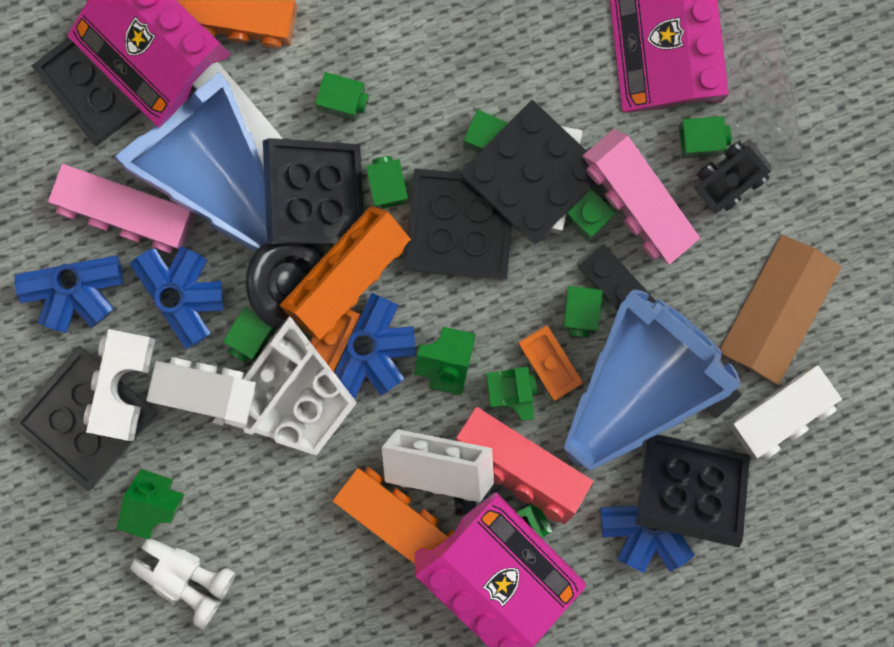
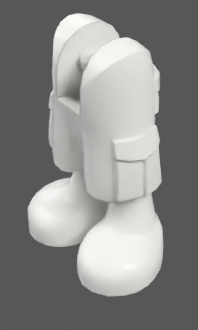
M151 538L149 540L146 539L141 548L160 561L153 568L141 560L134 559L130 566L131 571L150 584L158 595H161L169 602L174 604L182 599L194 610V625L203 630L214 616L221 602L190 587L188 581L192 579L208 589L214 596L223 599L232 585L236 573L227 568L222 569L220 572L205 570L200 567V559L191 553L179 548L174 549Z

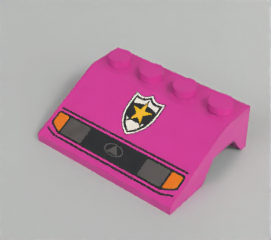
M88 0L67 35L159 128L188 100L192 84L211 64L225 60L231 55L177 0Z
M610 0L622 113L664 109L683 103L703 101L722 103L726 99L729 92L718 0Z
M497 492L464 515L454 534L431 551L420 548L415 552V577L488 647L535 646L586 588V582Z

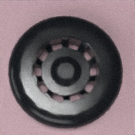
M266 242L253 255L246 273V292L250 305L256 315L270 327L278 330L287 320L289 315L279 305L305 278L303 272L305 271L307 276L324 257L323 253L315 245L267 244ZM295 262L299 263L298 267L294 265Z

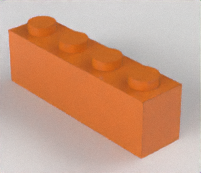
M177 0L214 38L215 34L227 35L230 41L247 44L249 39L262 41L261 45L272 49H281L282 45L291 46L297 13L295 0Z
M370 206L279 306L305 333L321 340L324 335L329 334L334 329L340 317L356 305L359 296L369 285L374 284L380 278L381 272L387 265L402 254L404 247L411 240L410 237L388 211Z
M368 466L365 471L357 468L333 502L415 564V552L418 549L422 548L431 551L454 534L452 529L447 534L439 529L436 525L440 520L424 508L418 513L408 504L412 499L395 487L391 492L381 484L384 478Z

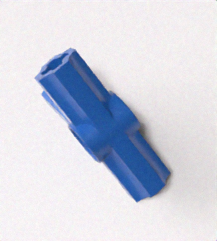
M181 246L170 268H168L154 247L130 262V265L184 348L188 350L211 335L198 312L223 311L222 281L197 282L208 261L199 254ZM169 290L177 291L180 294L179 303L172 308H167L161 303L162 295Z
M118 255L14 274L16 295L20 303L46 299L38 324L64 333L68 332L75 310L91 328L105 319L115 308L99 289L124 284L122 266ZM67 270H72L77 276V283L71 289L66 288L62 283L63 273Z
M371 293L334 372L353 398H356L366 376L380 396H382L405 380L391 358L416 356L414 326L388 328L399 305L374 293ZM363 335L371 338L373 342L372 351L364 356L358 354L354 349L355 340Z
M638 505L600 507L602 537L628 536L617 557V560L644 573L656 551L669 572L695 556L682 535L636 525Z

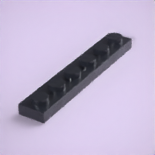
M605 244L578 266L580 271L597 289L603 290L602 295L617 311L621 302L625 300L632 290H641L648 293ZM648 293L649 297L647 300L655 303L656 300ZM736 389L729 397L706 409L716 419L742 395Z

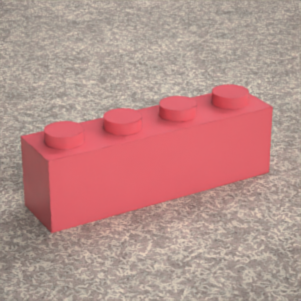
M478 407L474 409L455 441L492 448L494 484H501L513 492L517 499L524 503H531L542 510L543 514L554 522H561L565 525L574 516L593 483V480Z

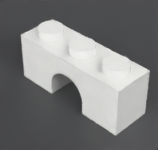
M108 329L107 336H102L98 349V355L102 357L100 370L94 371L91 381V390L95 391L93 403L87 405L84 413L83 422L85 425H88L87 433L134 441L141 407L129 405L122 401L118 395L117 386L120 378L130 371L149 372L155 339Z

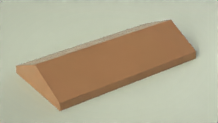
M781 235L720 348V351L723 353L722 356L778 386L835 281L841 266L816 248Z

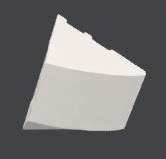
M289 316L274 333L242 378L243 380L256 382L247 424L217 417L214 418L213 423L222 426L226 423L244 429V433L264 435L275 439L276 443L317 455L356 405V401Z

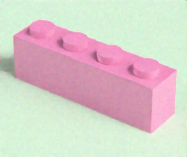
M613 129L582 155L589 165L586 169L587 173L598 185H604L608 191L605 194L606 199L616 210L619 211L621 209L625 214L626 218L623 222L634 235L637 236L639 234L644 240L641 246L653 260L659 258L670 265L700 239L697 232L628 135Z
M65 164L61 165L48 203L57 207L56 214L75 220L77 215L89 219L88 225L103 231H107L109 226L121 230L119 236L139 243L141 237L153 241L152 248L155 247L157 250L171 254L173 249L179 250L181 246L184 247L196 215L178 204Z

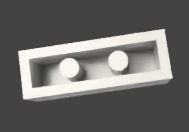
M171 357L170 364L160 361L155 362L146 401L247 424L256 382L243 380L244 372L223 368L221 375L216 373L217 367L197 362L196 368L193 369L190 368L191 361Z
M816 365L801 373L728 425L751 458L758 459L762 457L763 460H766L781 450L778 444L790 437L793 441L809 430L806 424L816 417L819 421H822L832 415L837 410L834 405L841 401L842 398L819 365Z
M399 429L382 446L384 478L387 483L481 502L494 484L492 448Z

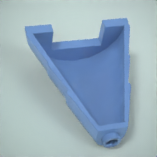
M218 72L198 88L160 128L155 126L144 136L141 134L115 155L114 159L123 166L124 170L166 194L171 201L207 220L210 227L256 252L267 242L264 168L251 132L246 128L230 84Z
M632 290L620 304L605 347L599 354L588 389L582 393L564 445L570 460L578 466L582 467L584 465L588 470L597 468L642 446L645 440L682 423L687 417L729 397L740 386V378L732 364L723 365L720 361L723 353L701 330L662 300L657 299L655 303L648 301V293L641 290Z

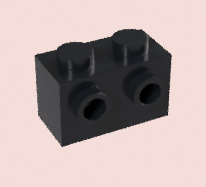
M751 139L743 144L738 140L723 152L726 157L716 165L711 161L696 173L698 179L695 181L694 189L715 215L723 208L725 211L733 208L742 200L740 195L749 188L756 190L770 178L768 174L771 172V164Z

